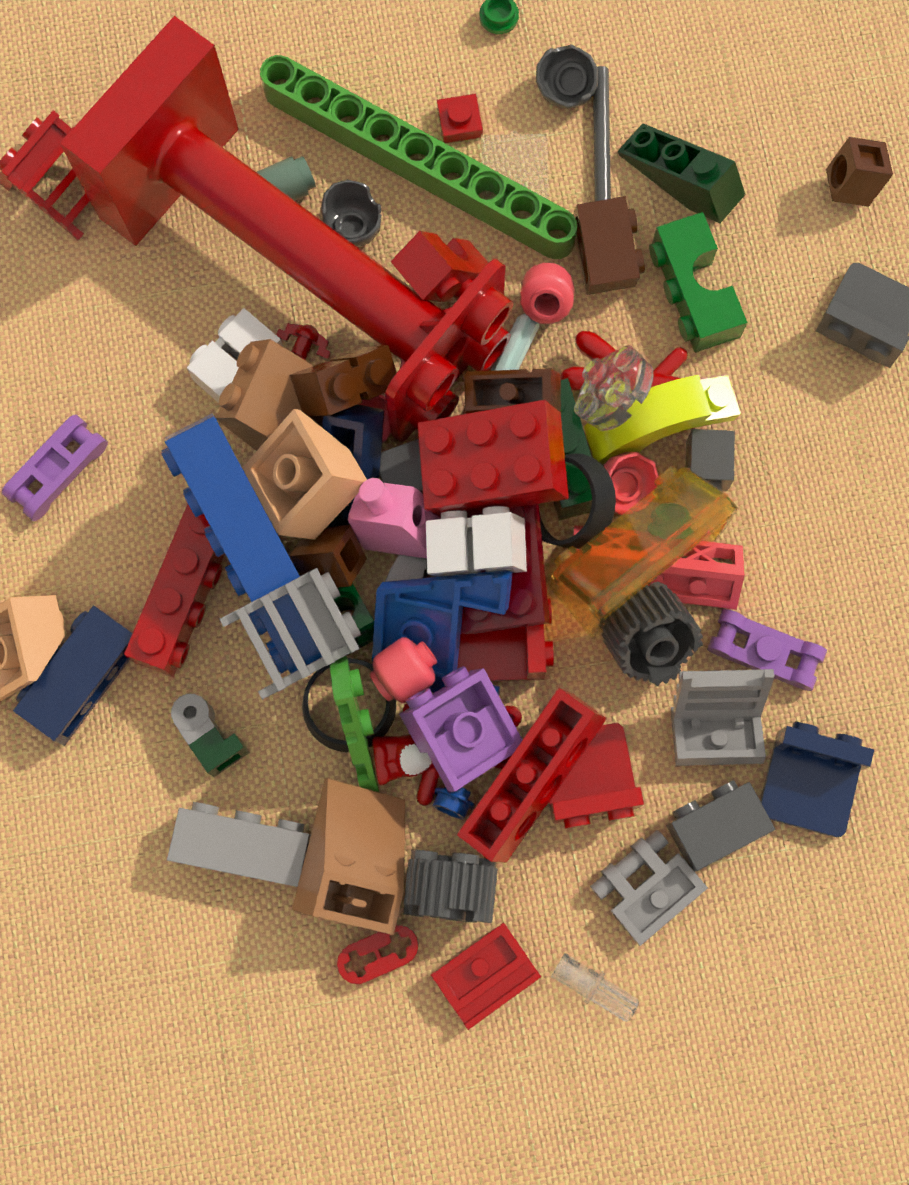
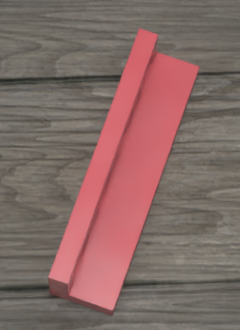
M574 525L573 536L577 534L583 528V526ZM607 529L605 534L595 542L603 547L572 549L567 589L627 596V592L634 593L635 588L643 590L645 585L649 586L654 582H660L667 585L682 603L737 610L745 576L743 546L692 539L685 543H668L650 534ZM628 548H640L645 552H631ZM670 553H681L687 556V558L674 557ZM712 558L730 559L732 564L719 563Z

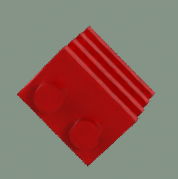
M52 110L44 121L36 117L22 134L27 141L18 152L11 147L1 158L0 184L8 191L14 186L79 241L84 233L73 225L72 222L90 201L86 193L65 217L52 207L77 177L73 168L46 200L32 190L64 152L60 142L74 128L68 126L59 118L60 115Z

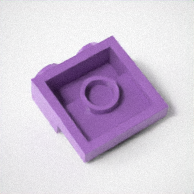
M463 666L450 672L442 678L445 684L443 688L433 694L430 688L416 693L406 700L409 709L399 714L420 753H427L448 792L457 791L511 756L522 742L517 728L484 668L468 672L466 667Z

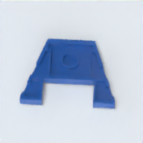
M503 570L382 582L376 590L372 661L378 653L402 637L412 640L416 645L423 641L437 659V663L432 666L435 673V682L429 688L433 693L443 688L445 684L442 678L458 667L463 606L504 615L509 608L513 571ZM493 685L499 695L500 686Z

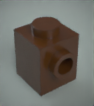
M351 525L326 527L315 540L301 538L289 555L299 576L317 568L320 575L329 572L337 588L351 586L367 560Z

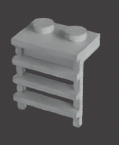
M315 568L219 619L223 627L238 619L241 620L274 682L258 691L262 700L359 649L354 638L360 636L361 633L349 611L341 615L334 601L335 598L341 595L329 572L320 575L318 569ZM288 593L322 655L321 658L308 665L305 664L273 601ZM263 606L266 608L298 669L283 678L248 615Z
M774 670L680 671L679 684L676 685L677 695H674V707H671L676 766L763 764L766 754L761 715L774 680Z

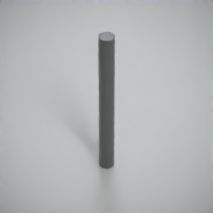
M605 66L597 67L598 87L593 95L595 201L611 199L609 69Z

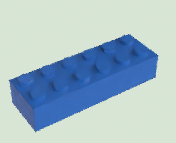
M211 413L165 437L167 448L161 450V454L174 477L181 473L184 476L189 487L183 489V495L195 517L204 514L210 526L204 528V531L216 556L219 557L226 554L231 564L225 567L226 574L237 595L241 596L247 593L251 602L299 578L300 576L215 416ZM289 593L273 601L305 664L308 665L321 658L322 655ZM263 606L248 614L259 635L266 632L269 633L272 640L267 642L266 645L280 674L289 670L290 674L297 671L298 669L266 608Z

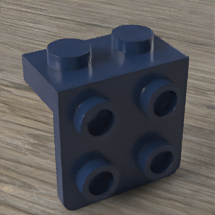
M793 722L792 727L786 726L776 734L760 802L770 820L831 837H841L847 830L859 773L861 770L871 767L874 749L863 747V740L846 734H836L834 739L819 735V728L816 726Z

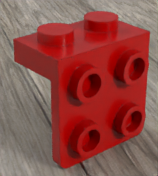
M548 598L549 617H550V623H549V624H551V623H552L551 598ZM544 624L469 635L461 633L457 669L465 666L469 672L484 668L491 682L544 680L546 667L554 666L553 641H545Z
M619 723L602 725L549 801L553 823L564 822L565 829L582 827L591 824L590 817L607 814L608 821L635 817L634 809L644 805L641 787H635L622 725Z

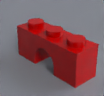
M419 231L390 261L422 300L455 303L488 264L487 260L469 240L453 237L446 245L437 234Z

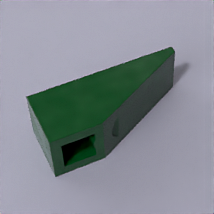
M644 123L618 150L619 156L686 208L697 214L703 212L706 218L721 223L746 195L735 161Z

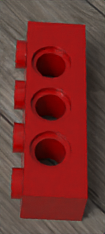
M558 688L457 836L489 861L507 863L607 718L574 694Z

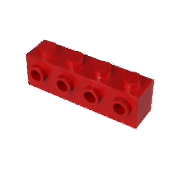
M188 504L124 653L134 663L173 678L177 668H181L187 659L190 649L189 639L194 628H198L204 618L206 604L204 603L210 589H214L220 579L223 568L221 562L225 555L216 556L204 531V528L210 526L204 514L195 517Z

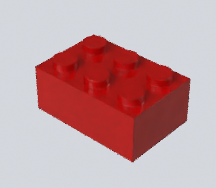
M546 400L418 423L424 510L441 517L442 512L465 511L467 515L483 513V508L492 506L515 508L569 499L561 412Z

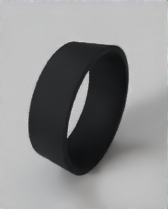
M575 453L565 455V462L579 468L590 485L592 506L587 522L574 536L565 540H557L545 528L540 516L542 541L568 549L585 548L598 541L609 528L616 505L614 485L604 466L590 456Z
M347 658L348 663L360 664L371 671L374 670L373 665L368 662ZM330 665L317 670L307 684L302 702L303 717L310 733L321 744L336 751L349 752L346 740L335 739L324 734L314 724L308 709L310 688L314 681L330 668ZM395 699L390 702L386 700L383 718L373 730L374 735L366 736L369 747L373 746L372 739L375 736H385L392 726L396 714Z

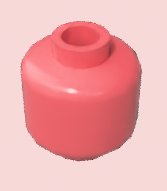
M541 263L533 266L526 272L521 282L520 303L524 313L531 320L540 324H553L565 318L573 307L574 283L571 275L564 267L555 263Z
M402 637L373 658L372 665L374 670L369 674L374 685L387 701L390 702L395 699L401 703H407L406 700L429 688L435 682V673L432 666L437 663V659L423 641L416 645L412 640Z

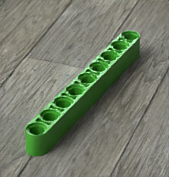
M274 55L262 63L260 77L265 97L274 107L548 258L562 259L572 252L576 239L577 221L568 210L286 56ZM279 79L287 80L283 84H273L275 81ZM311 98L322 99L320 102L317 103L307 102ZM346 116L356 117L352 122L345 123L340 121ZM380 135L391 137L389 140L382 142L375 140ZM413 154H423L426 156L420 161H414L409 158ZM452 172L461 175L456 180H448L443 176ZM489 191L494 193L496 197L485 200L478 195ZM524 210L532 216L527 219H519L513 213ZM552 230H561L567 236L556 239L548 233Z

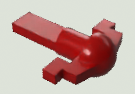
M287 323L284 331L278 329L276 333L280 339L288 342L290 335L297 337L291 352L304 360L312 344L319 347L316 353L318 356L328 360L331 355V351L327 350L329 341L319 334L312 325Z

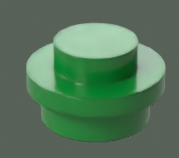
M485 0L479 12L480 22L490 33L505 34L513 30L517 25L519 9L513 0Z

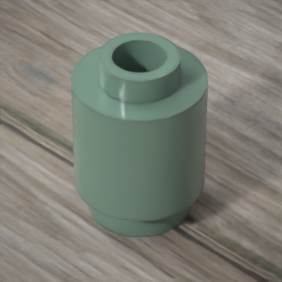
M291 156L257 171L259 175L294 201L307 196L308 190L316 187L313 175L303 156L295 160Z

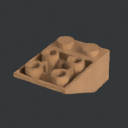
M325 778L292 910L321 919L394 935L404 894L405 799Z

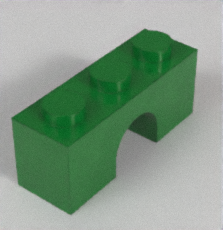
M703 212L656 227L653 242L649 245L652 262L656 268H662L666 279L663 286L667 300L671 305L676 304L680 314L678 326L681 336L685 342H691L695 353L741 338L748 323L733 285L720 290H708L700 286L693 276V272L712 265L718 249Z

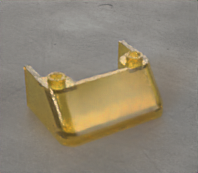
M675 466L670 467L654 481L657 488L579 550L571 546L560 554L554 561L558 568L552 574L549 588L592 639L600 633L601 627L608 616L709 535L716 540L723 534L739 509L726 493L686 466L680 470H677Z

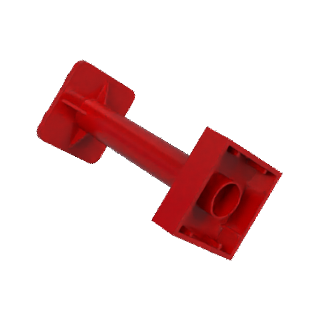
M174 16L60 142L99 219L134 246H137L182 195L377 343L389 346L390 352L401 360L400 370L393 377L385 392L391 436L394 439L403 443L415 429L418 430L419 422L450 417L459 401V397L449 390L468 365L475 371H488L500 357L510 340L511 333L502 327L513 307V301L504 295L506 266L496 258L491 260L452 307L441 310L432 302L422 300L413 288L223 148L239 128L215 45Z

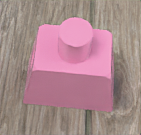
M370 478L362 483L348 515V521L363 549L426 559V521L441 519V517L424 510L423 494L417 488L383 483L378 478Z

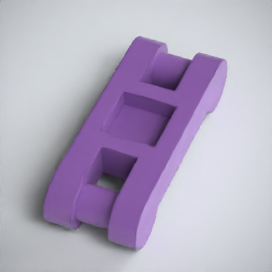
M76 414L69 417L2 489V495L10 502H18L23 506V513L32 521L42 518L60 493L92 460L98 458L108 445V441L99 433L92 434L86 429L87 423ZM76 441L81 446L72 454L65 447L70 442ZM36 479L43 486L33 494L29 490V485Z
M728 609L722 610L718 619V623L721 626L717 637L713 636L707 648L709 652L752 670L773 669L775 679L803 690H813L817 680L814 673L818 663H823L827 653L826 648L747 619L738 612ZM737 632L748 636L743 648L733 643ZM790 653L801 657L797 669L785 665Z

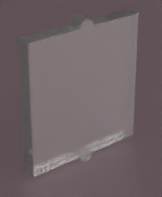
M512 131L507 135H481L482 164L549 200L547 134H518L517 131ZM483 191V199L485 200L497 196L492 191Z

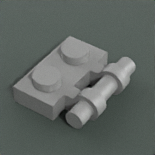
M658 830L645 840L643 838L637 840L631 845L632 851L615 866L610 863L601 871L603 876L590 886L601 900L614 889L623 898L610 912L638 946L646 942L708 889L679 853L664 864L657 853L668 844V841ZM645 864L653 874L634 890L626 879Z

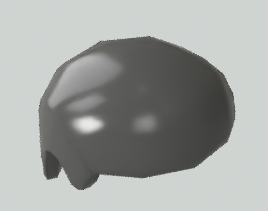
M572 44L555 49L550 48L544 53L536 66V83L543 98L551 105L562 109H571L587 103L594 95L598 87V68L591 54Z
M347 179L333 183L323 194L320 220L356 247L369 244L380 232L381 205L377 204L372 198L370 188L366 184Z

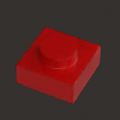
M476 94L437 100V111L442 138L445 144L483 138V127Z

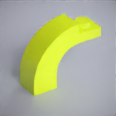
M699 375L669 381L624 398L594 416L584 426V430L593 458L601 464H605L612 456L624 452H640L651 443L671 434L696 427L734 421L741 415L728 375L700 380Z

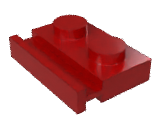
M503 922L432 973L431 977L458 1014L467 1030H469L541 978V975Z

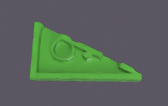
M346 655L330 664L333 697L336 706H338L341 725L352 763L356 768L359 787L379 792L366 736L374 735L368 708L360 710L357 701L358 696L364 695L359 669L350 670Z

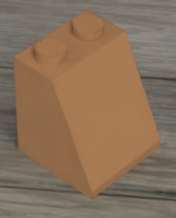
M271 339L252 341L240 352L236 363L239 368L232 383L228 384L220 395L219 406L221 407L216 416L217 421L256 451L293 409L301 410L290 375L313 366ZM309 416L319 426H323V416Z

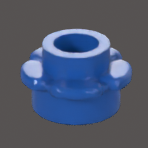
M446 787L435 789L437 796L432 806L444 814L464 820L468 810L475 807V804L468 800L471 792L463 787L455 792H448Z

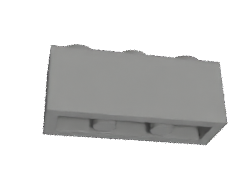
M193 802L191 810L178 809L167 861L298 887L311 834L303 833L305 824L279 819L277 827L260 824L261 815L237 810L234 818L217 815L219 807Z

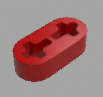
M396 925L394 933L398 932L401 938L408 936L412 944L406 948L407 956L404 958H400L397 953H391L382 957L379 949L392 943L391 934L377 932L345 947L339 954L337 961L338 972L347 982L361 984L404 966L412 961L418 953L419 942L416 934L407 926ZM357 950L360 956L374 952L377 960L364 967L366 974L363 976H359L356 971L348 972L346 969V963L351 961L350 953Z

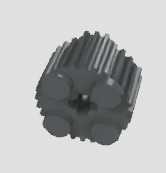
M654 582L649 586L645 585L643 590L635 588V592L631 593L628 591L626 597L615 596L604 607V613L607 617L603 619L605 625L601 626L603 642L624 674L627 673L630 678L634 677L637 681L642 678L643 681L649 680L651 683L659 686L661 682L667 684L671 678L673 680L677 679V675L681 671L680 664L688 662L686 658L693 655L692 650L696 652L698 647L703 646L701 628L678 596L663 583Z
M411 850V859L408 861L403 914L418 917L430 916L432 918L452 921L492 923L498 871L496 862H491L486 858H479V855L452 853V856L438 855V852Z

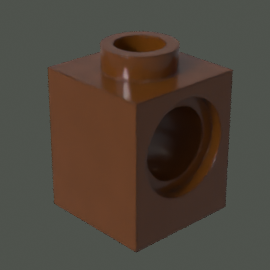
M848 137L826 168L833 202L870 206L893 176L885 142Z

